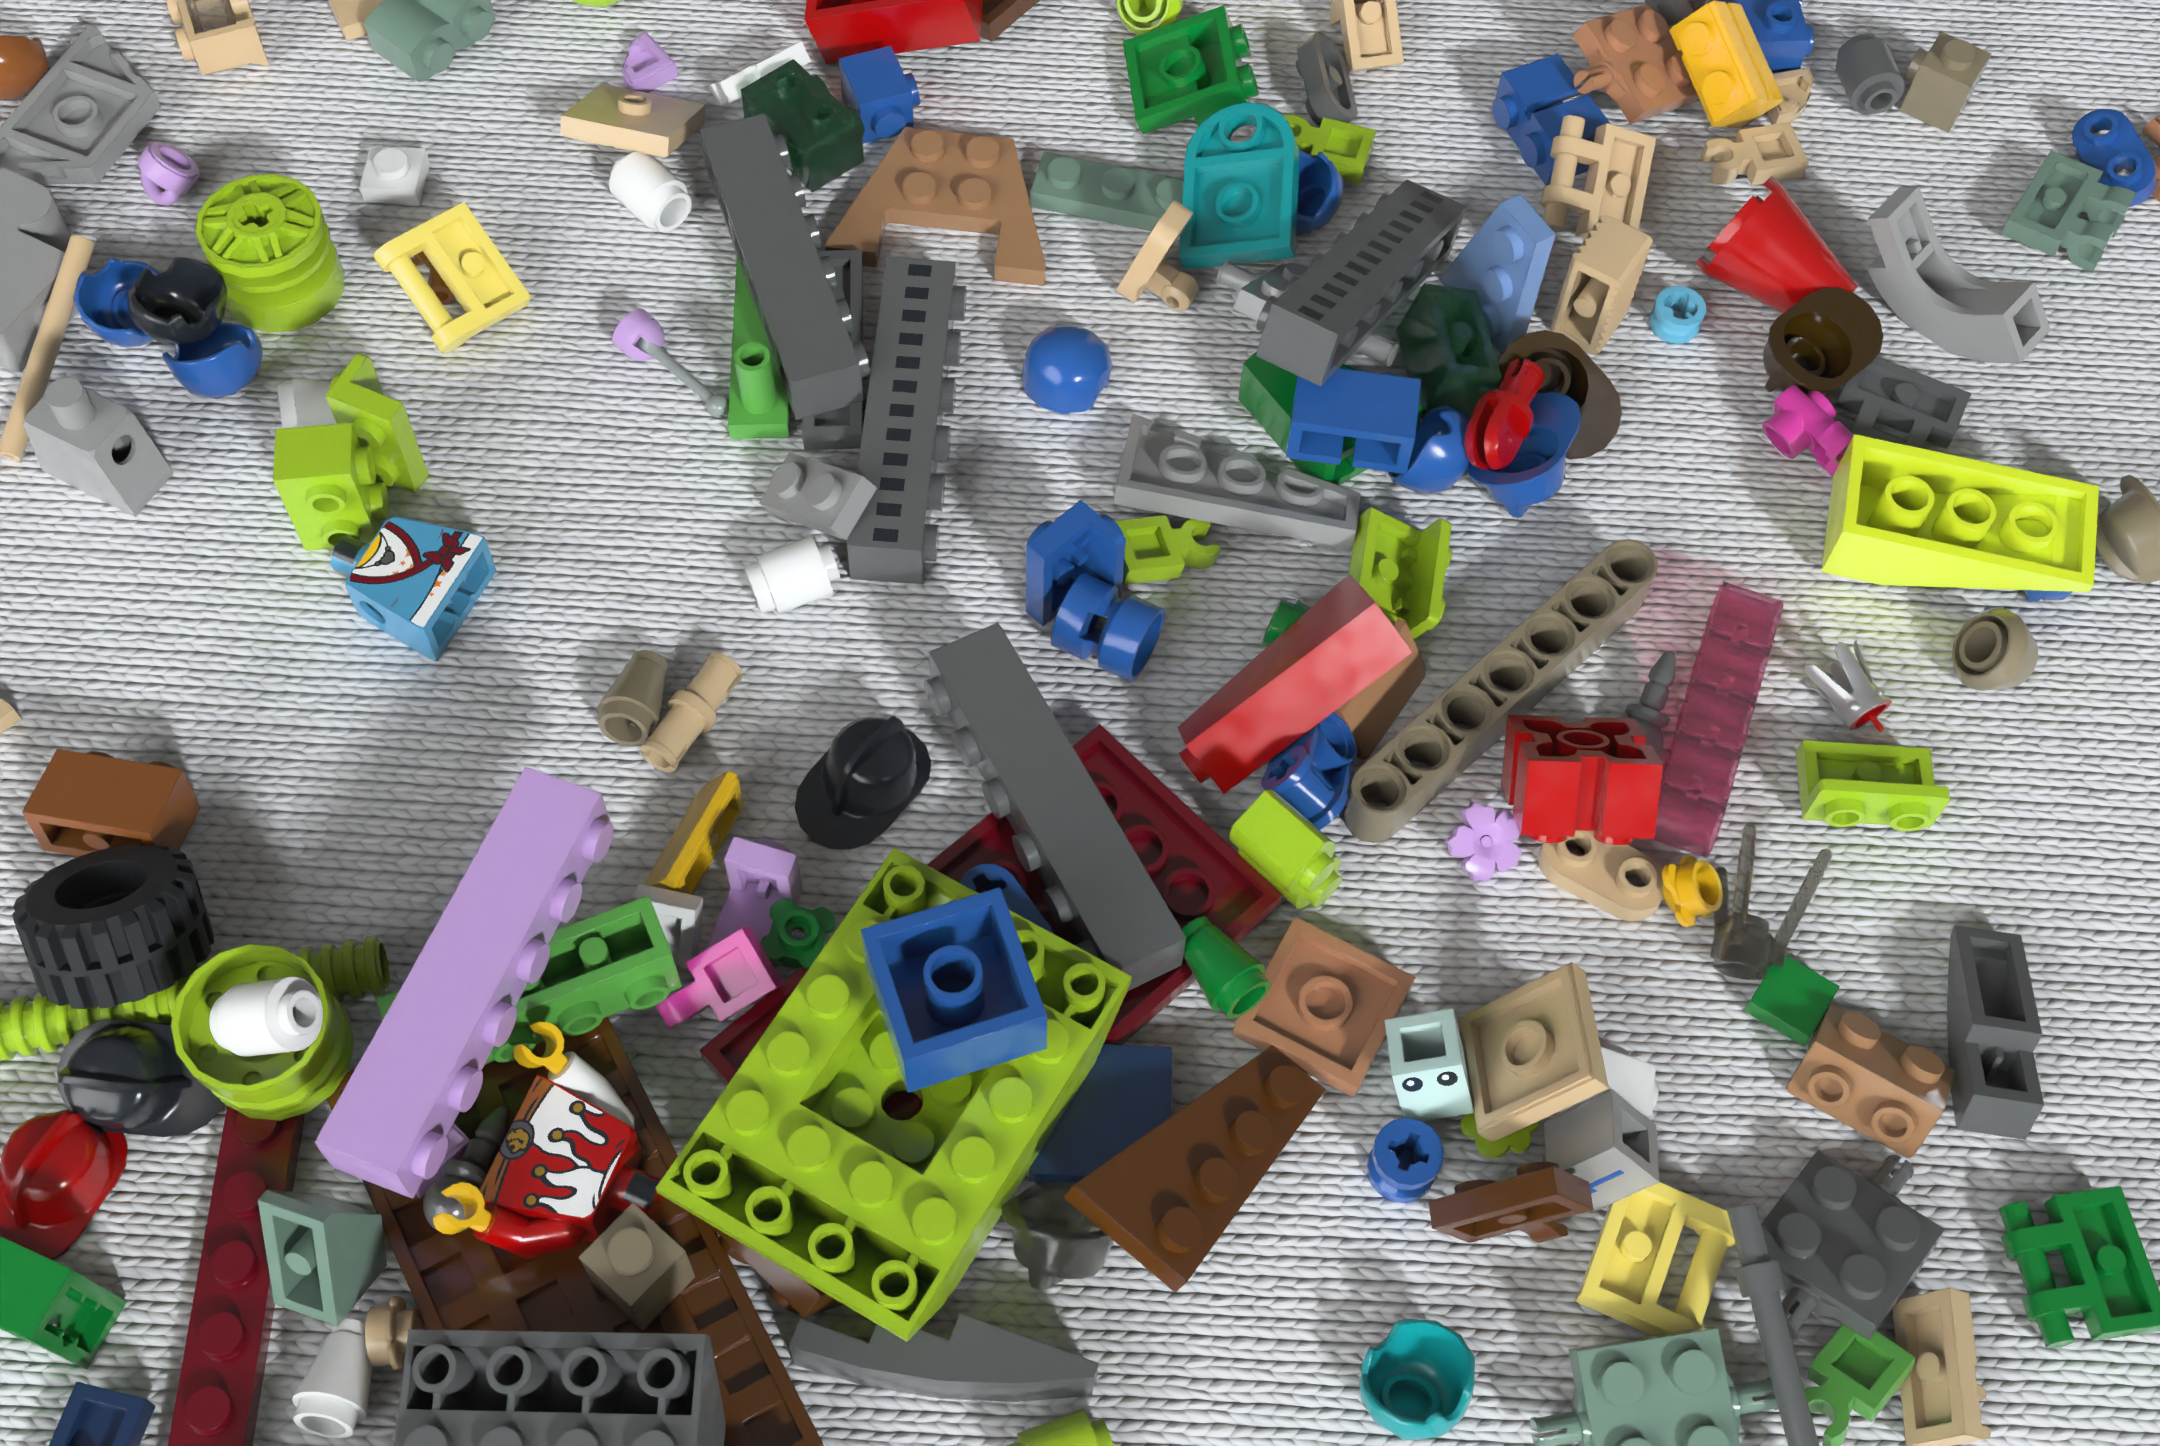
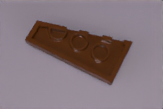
M1272 1045L1074 1184L1063 1198L1176 1293L1193 1275L1326 1089Z

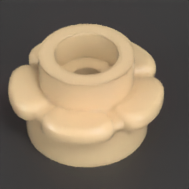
M400 1296L392 1297L389 1305L375 1306L368 1310L365 1320V1345L368 1358L374 1367L391 1365L394 1370L404 1369L408 1329L425 1330L424 1321L419 1309H406V1301Z

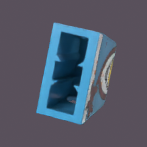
M396 516L385 521L370 544L348 535L343 536L335 545L331 556L332 568L348 575L345 587L357 613L366 621L436 662L496 572L484 536Z

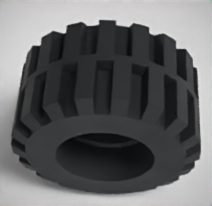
M131 844L106 848L71 859L43 874V877L29 884L24 889L25 894L18 897L13 906L15 910L12 914L38 991L43 997H48L51 1003L58 1006L70 1004L73 1009L115 1007L119 1004L132 1003L147 998V996L156 992L164 991L175 985V982L193 973L198 968L197 964L207 959L212 951L210 945L214 943V932L192 862L187 860L186 854L183 852L169 850V846Z

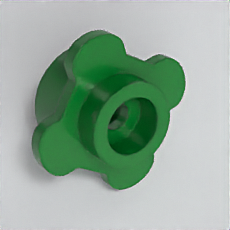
M779 899L770 907L771 929L769 934L762 938L760 944L770 961H779L781 964L791 968L803 967L808 970L822 951L826 934L833 931L835 917L825 907L810 910L796 906L791 899ZM795 929H800L804 932V937L795 939L791 933Z

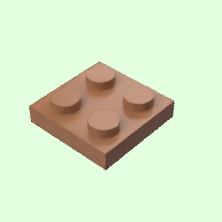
M1294 917L1266 967L1264 976L1271 983L1269 992L1253 1009L1237 1019L1232 1035L1262 1051L1273 1045L1305 1073L1355 1098L1386 1038L1384 1020L1397 1017L1416 977Z

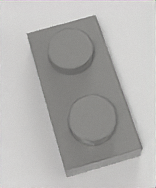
M789 452L783 464L772 475L770 486L759 504L775 516L847 540L877 487L860 474Z

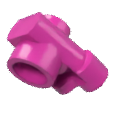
M1795 385L1787 388L1774 401V414L1762 424L1768 439L1783 455L1794 459L1807 448L1816 457V461L1832 477L1854 435L1840 421L1833 419L1836 417V411L1823 394L1819 391H1810L1806 395Z

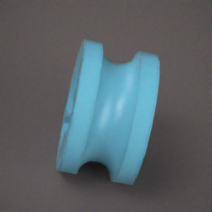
M1685 286L1667 287L1659 292L1655 300L1653 310L1649 316V326L1653 333L1661 340L1677 344L1689 342L1696 337L1706 314V303L1702 296L1693 289ZM1673 311L1681 312L1682 319L1673 317Z

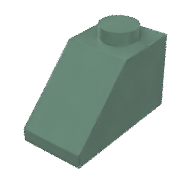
M266 1190L258 1199L274 1304L338 1326L387 1266L381 1215L371 1212L359 1204H348L319 1193Z

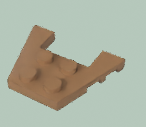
M904 127L828 238L825 246L826 251L862 250L863 266L877 267L885 226L889 223L999 235L994 262V281L1045 285L1046 264L1013 138Z

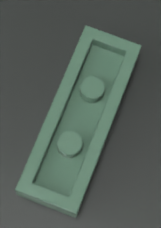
M1043 151L1030 191V205L1032 208L1152 231L1173 200L1182 204L1184 179Z

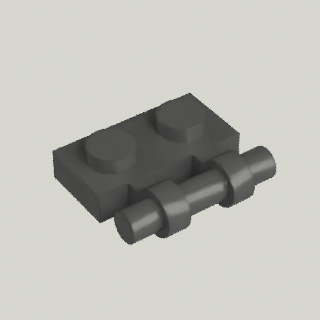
M1876 356L1870 365L1844 384L1835 404L1856 413L1855 420L1836 413V417L1833 419L1840 421L1855 435L1927 449L1924 448V445L1928 441L1947 449L1956 434L1971 393ZM1875 421L1907 433L1905 440L1874 428Z

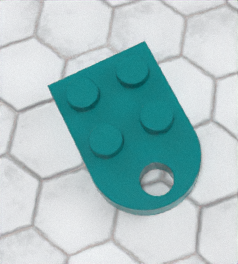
M1257 103L1232 105L1208 117L1192 135L1185 154L1182 205L1192 211L1193 215L1180 234L1179 259L1185 269L1221 266L1227 260L1234 264L1295 258L1299 147L1288 121L1275 109ZM1246 125L1257 127L1253 136L1248 140L1240 143L1230 141L1232 134L1238 128Z

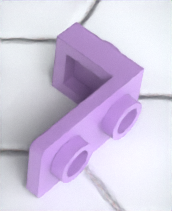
M733 836L724 858L731 889L705 950L746 926L752 928L761 943L762 938L768 935L771 929L772 919L769 915L771 905L779 899L788 898L797 906L803 891L797 854L791 853L787 847L770 839L760 838L752 842Z

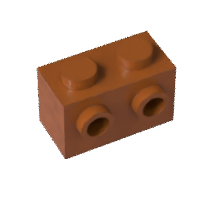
M57 749L25 805L22 814L44 851L82 856L106 848L131 844H144L145 846L163 845L169 846V850H180L200 810V805L183 769H177L170 764L159 761L147 764L117 759L99 751L81 753Z

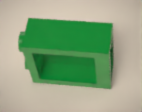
M0 1236V1329L88 1369L127 1301L73 1269Z

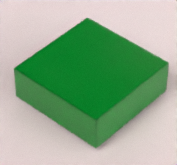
M1779 952L1744 1011L1800 1045L1805 1046L1840 986L1784 953Z

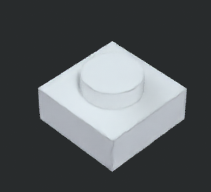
M370 145L359 186L364 203L420 206L430 167L426 149Z
M638 884L630 896V902L649 895L675 964L687 967L685 963L699 954L703 897Z

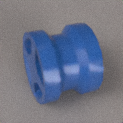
M1402 1118L1393 1120L1385 1125L1377 1135L1373 1149L1368 1156L1366 1171L1370 1184L1378 1194L1389 1201L1408 1203L1419 1200L1428 1193L1443 1164L1444 1149L1440 1137L1432 1127L1420 1120ZM1402 1150L1400 1154H1395L1396 1151ZM1412 1153L1414 1154V1156H1415L1416 1159H1417V1163H1416V1164H1415V1161H1414V1160L1412 1159V1157H1411V1156H1412Z

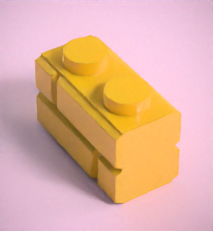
M1712 1L1690 14L1669 30L1677 50L1683 52L1681 59L1712 127L1727 126V128H1740L1776 107L1784 100L1741 4L1730 2L1726 4V2Z

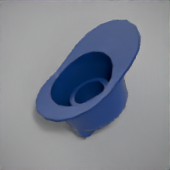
M1555 392L1536 393L1529 405L1534 414V423L1514 459L1505 468L1493 470L1489 467L1484 470L1474 467L1471 463L1468 466L1469 477L1478 484L1485 485L1490 496L1498 503L1505 505L1512 517L1520 518L1531 505L1551 498L1560 490L1564 482L1566 453L1579 431L1582 420L1578 403L1568 395Z

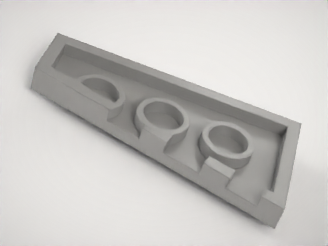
M1132 414L1113 504L1135 508L1143 512H1158L1248 529L1259 534H1274L1311 541L1323 546L1332 545L1352 549L1357 531L1361 493L1290 468H1286L1280 474L1267 471L1257 461L1256 456L1235 449L1231 457H1227L1200 447L1202 437L1178 430L1175 438L1151 430L1152 420Z

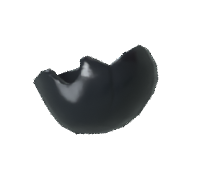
M176 257L173 259L170 267L163 273L153 274L149 268L143 269L134 287L128 292L127 307L135 325L151 338L162 344L184 345L208 338L219 327L225 314L228 291L224 276L209 264L186 257Z

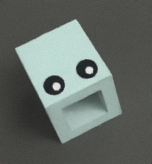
M1454 1009L1384 1020L1391 1073L1403 1117L1427 1121L1474 1113L1466 1060Z

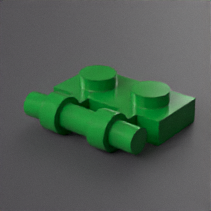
M2121 1186L2053 1195L2044 1203L2050 1224L2035 1226L2027 1202H2014L1999 1208L2006 1234L2001 1237L2007 1258L2017 1262L2028 1296L2022 1299L2028 1320L2038 1323L2046 1348L2063 1347L2075 1342L2067 1319V1315L2082 1313L2092 1341L2160 1331V1291ZM2061 1252L2072 1286L2056 1287L2045 1253Z

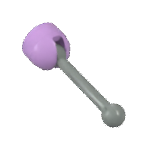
M637 309L630 312L620 321L612 337L613 344L620 351L635 361H647L656 358L707 403V411L713 417L721 418L729 412V400L724 395H714L662 349L665 344L664 330L644 309Z

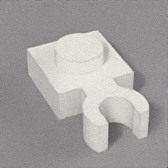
M802 41L784 46L709 86L719 105L735 101L765 85L769 93H772L799 80L795 70L810 63L811 60Z

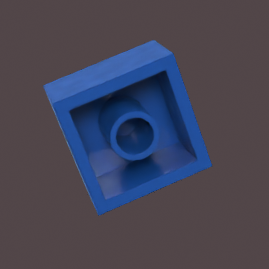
M1001 887L860 929L866 967L908 1093L1047 1049V1014Z

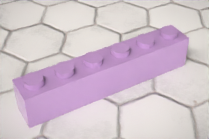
M524 767L314 1142L333 1168L412 1199L423 1179H431L437 1173L447 1152L448 1138L446 1136L459 1112H467L476 1101L483 1082L482 1068L494 1046L498 1048L503 1046L511 1035L517 1018L516 1005L528 983L535 984L542 976L549 960V942L560 922L567 923L575 914L582 895L581 882L592 862L599 863L605 857L610 847L614 829L601 793Z

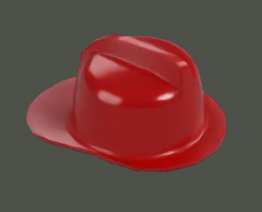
M69 1109L55 1113H43L26 1120L12 1132L2 1149L0 1164V1236L51 1260L63 1255L81 1236L125 1170L128 1144L124 1134L96 1129L84 1121L79 1114Z

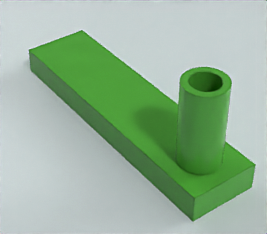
M737 257L728 413L730 439L789 438L791 406Z

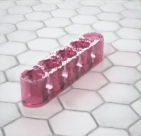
M1722 581L1706 622L1664 762L1655 839L1651 840L1704 858L1709 856L1724 818L1784 600Z

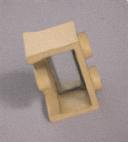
M165 0L174 24L183 23L184 25L182 28L174 29L185 62L196 60L202 76L250 63L264 66L269 65L249 0Z

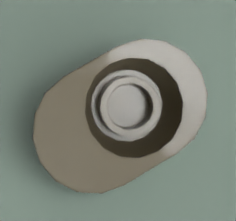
M2126 475L2121 478L2120 482L2122 496L2097 516L2096 550L2104 563L2116 575L2132 582H2155L2160 580V504L2143 483L2131 475Z

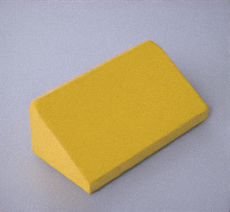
M727 771L706 783L699 790L644 885L694 895L744 809L737 774Z

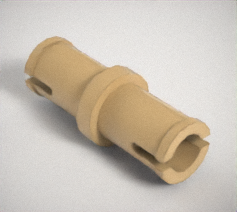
M711 652L708 655L704 665L686 689L677 690L667 702L669 712L648 740L640 746V750L643 751L641 753L642 757L650 765L666 773H673L676 770L678 763L699 734H707L717 722L715 712L735 685L743 678L740 666L722 653Z

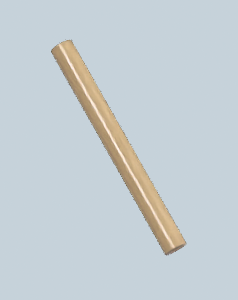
M71 235L0 440V456L14 461H21L29 440L23 426L24 418L44 396L75 305L74 295L78 278L82 273L86 272L95 246L93 241L85 237Z

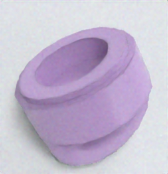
M151 142L147 144L138 159V166L141 169L142 187L148 197L158 205H172L181 194H188L200 177L199 168L188 155L164 142ZM158 186H160V187H162V188H164V189H166V190H165V191H162Z

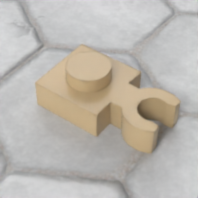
M1790 122L1740 129L1734 142L1725 138L1711 139L1705 143L1700 157L1702 162L1719 161V163H1715L1710 177L1711 183L1718 185L1730 183L1740 174H1746L1751 185L1764 184L1771 176L1778 181L1803 178L1809 164Z

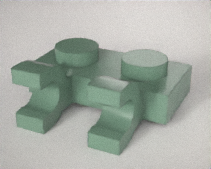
M2050 151L2007 219L2001 235L2052 256H2055L2060 246L2067 248L2069 258L2074 264L2093 273L2104 254L2105 246L2111 237L2114 238L2123 223L2125 216L2122 214L2126 213L2136 192L2118 186L2109 187L2099 183L2103 171ZM2082 211L2088 213L2089 221L2079 218Z

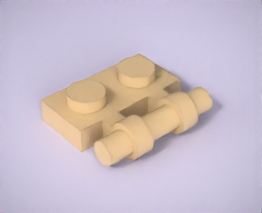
M1572 115L1564 116L1560 135L1555 136L1552 142L1550 156L1555 161L1550 185L1543 188L1541 206L1545 208L1543 220L1553 231L1561 232L1565 229L1568 211L1579 214L1575 236L1583 239L1587 238L1589 231L1593 230V226L1595 223H1598L1599 217L1609 215L1639 230L1656 137L1606 123L1596 128L1594 142L1582 139L1585 119ZM1577 163L1589 166L1584 191L1572 188Z

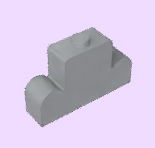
M2 167L0 169V366L12 372H20L26 368L71 234L47 188ZM74 305L69 321L79 312L76 305Z

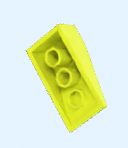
M1854 434L1832 478L1821 572L1879 585L2089 592L2094 586L2099 486Z

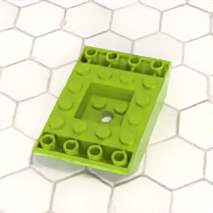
M893 848L656 1187V1191L728 1236L908 1342L949 1300L1023 1181L1030 1166L1095 1064L1131 984L1132 976L1009 910L1047 1014V1049L912 1091L923 1102L919 1113L908 1120L890 1118L882 1109L885 1100L891 1094L898 1091H907L866 967L860 929L979 894L900 850Z

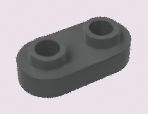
M1316 32L1297 47L1298 60H1296V68L1304 81L1308 97L1305 100L1306 110L1318 126L1321 125L1323 117L1349 123L1357 117L1358 111L1347 65L1336 45L1323 33Z

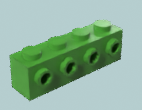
M649 895L555 931L549 942V960L542 976L535 984H527L516 1005L517 1018L511 1035L503 1046L499 1048L494 1046L485 1064L493 1061L516 1060L513 1053L514 1046L522 1044L532 1051L535 1045L544 1042V1038L530 1028L529 1025L534 1023L549 1022L555 1025L562 1034L576 1036L593 1030L602 1022L603 1018L629 1008L641 1010L653 1007L664 1001L670 992L682 988L672 952ZM399 990L376 999L382 1020Z

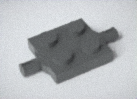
M1817 1150L1761 1223L1770 1260L1779 1261L1786 1290L1783 1291L1787 1295L1782 1300L1786 1319L1792 1314L1787 1320L1791 1339L1796 1337L1798 1330L1809 1315L1815 1312L1819 1315L1837 1319L1869 1341L1938 1244L1945 1229L1896 1197L1906 1182L1914 1175L1913 1167L1907 1160L1904 1161L1896 1174L1891 1177L1901 1157L1889 1155L1873 1179L1869 1180Z

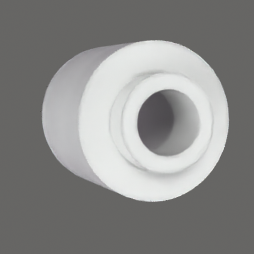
M634 151L619 158L612 168L609 180L610 192L646 226L658 228L661 231H670L678 227L687 218L692 202L687 194L685 184L653 155Z
M812 536L756 556L757 563L744 567L761 614L776 609L777 613L780 614L833 594L831 581L841 578L828 543L817 547Z
M299 977L242 983L231 987L216 1000L210 1013V1030L215 1041L221 1047L243 1057L300 1051L310 1046L317 1038L322 1026L323 1008L315 988L309 982Z

